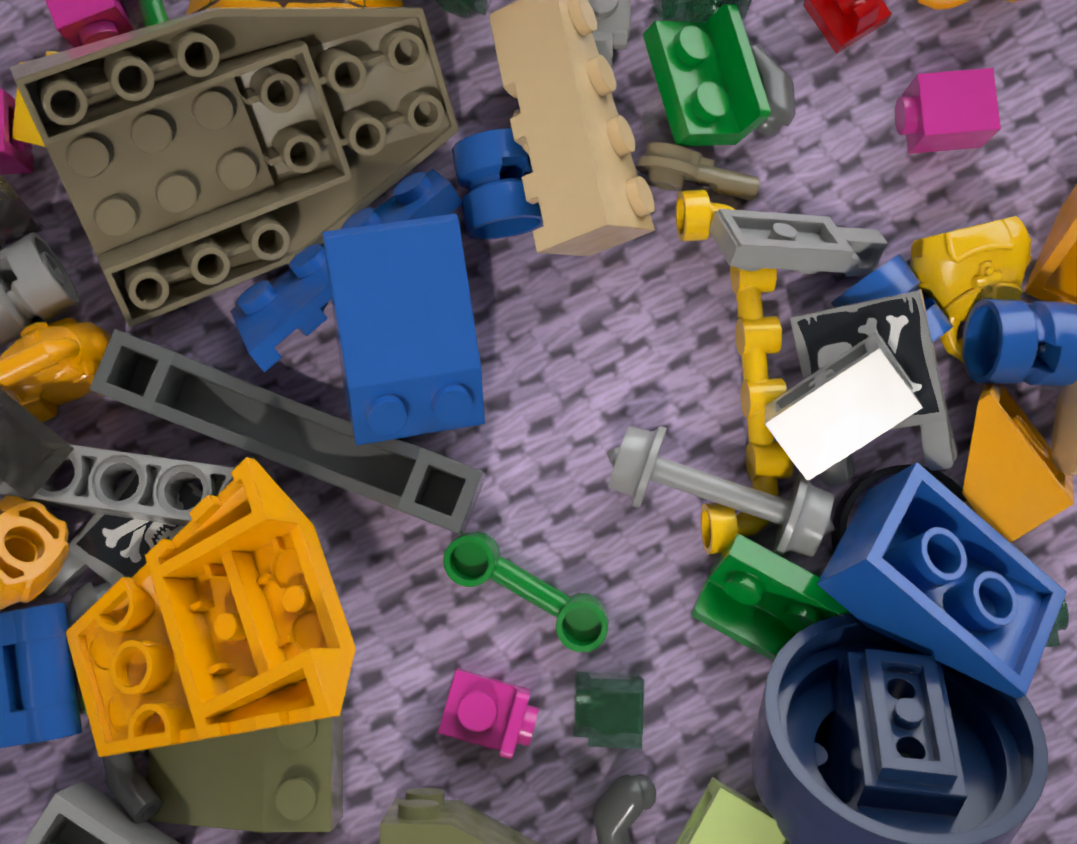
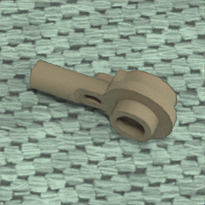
M663 142L647 143L645 156L638 157L636 169L647 175L646 182L649 186L658 189L681 191L683 182H692L708 186L716 193L753 201L758 193L759 177L715 167L714 160L701 157L702 154L700 152L683 146Z

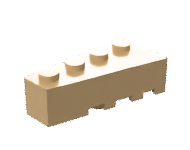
M516 0L489 14L503 87L512 97L518 98L520 108L515 110L513 117L510 118L513 138L529 155L533 171L522 177L526 201L532 205L535 203L540 205L544 226L533 231L537 253L591 256L655 231L650 215L655 209L653 195L645 179L637 175L631 152L635 151V139L628 122L623 116L618 115L611 93L616 90L615 76L608 61L598 53L592 32L597 30V21L588 0Z

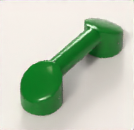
M477 531L466 532L456 537L447 547L443 559L444 568L449 578L455 583L464 587H475L491 579L557 618L556 632L558 638L564 646L572 651L589 652L598 648L605 640L609 619L604 605L597 597L588 593H576L571 596L563 593L501 557L498 544L486 533Z

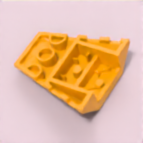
M246 457L230 473L234 479L217 496L207 495L189 512L192 520L171 540L161 539L145 555L147 563L132 578L122 577L66 631V637L99 757L340 716L356 647L314 525L255 459Z

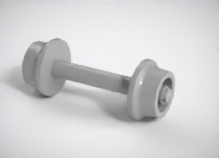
M628 426L621 447L616 446L606 452L610 463L614 465L608 488L629 496L633 507L640 509L649 481L692 494L779 524L772 552L781 557L785 552L789 551L813 557L820 546L823 536L835 530L830 518L834 494L813 486L810 481L805 479L802 473H799L796 477L787 500L659 457L658 455L667 428L659 426L654 431Z

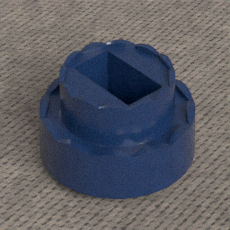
M851 613L827 618L808 626L792 637L779 651L767 676L751 742L752 773L757 793L763 805L776 820L780 832L790 844H1010L1041 797L1048 772V749L1041 722L1027 696L1020 698L1009 696L936 661L935 656L924 655L866 627Z

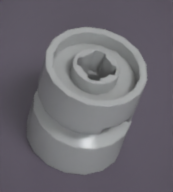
M34 232L0 251L1 348L19 338L20 332L26 326L33 324L34 317L38 316L48 321L80 301L76 287L64 266L48 244Z

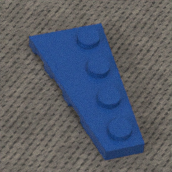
M431 169L426 174L425 172H417L403 179L394 188L393 197L374 210L373 208H365L353 214L344 222L341 229L449 215L462 205L463 202L451 183L434 169ZM314 244L299 252L291 260L289 270L270 283L267 280H263L249 287L238 298V305L230 310L248 353L264 373L282 358L275 347L293 331L299 329L302 334L308 336L328 319L323 312L331 300L324 245Z

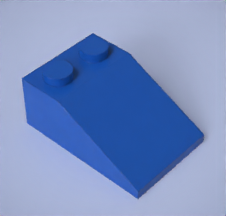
M449 214L322 232L345 402L356 446L485 424L481 363L457 215Z
M918 462L867 490L817 583L818 586L866 627L924 655L935 656L936 661L1014 698L1026 696L1067 591Z

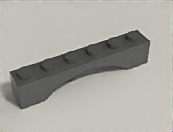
M114 329L89 390L461 535L466 530L486 479L485 473L481 470L398 439L356 446L349 421L291 400L117 329Z

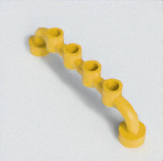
M706 190L679 191L675 207L676 229L679 240H707L715 211H719V209H735L729 205L710 202ZM730 266V282L733 293L736 294L738 313L735 341L737 351L742 359L743 371L740 399L743 415L747 418L749 442L746 448L747 473L752 481V488L778 497V479L791 478L793 461L779 442L774 441L773 434L765 425V405L787 391L785 381L782 378L769 379L767 354H778L781 350L782 328L777 316L763 317L761 293L774 291L777 271L770 268L746 271ZM715 502L703 503L700 514V527L704 550L707 554H720L737 534L744 537L755 535L768 525L770 521L745 512L735 514L733 508Z

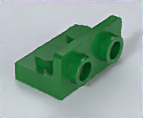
M723 4L706 22L654 21L642 34L675 145H736L770 116L771 110L737 5Z
M740 534L735 536L713 563L691 610V614L695 619L774 661L783 646L798 632L821 620L850 614V612L817 585L820 577Z

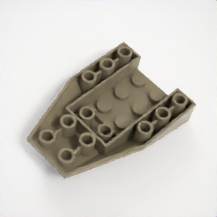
M420 7L210 8L10 67L15 83L50 154L129 328L286 265L305 248L314 244L321 245L324 243L322 232L341 229L348 218L358 211L365 209L459 131L425 14Z

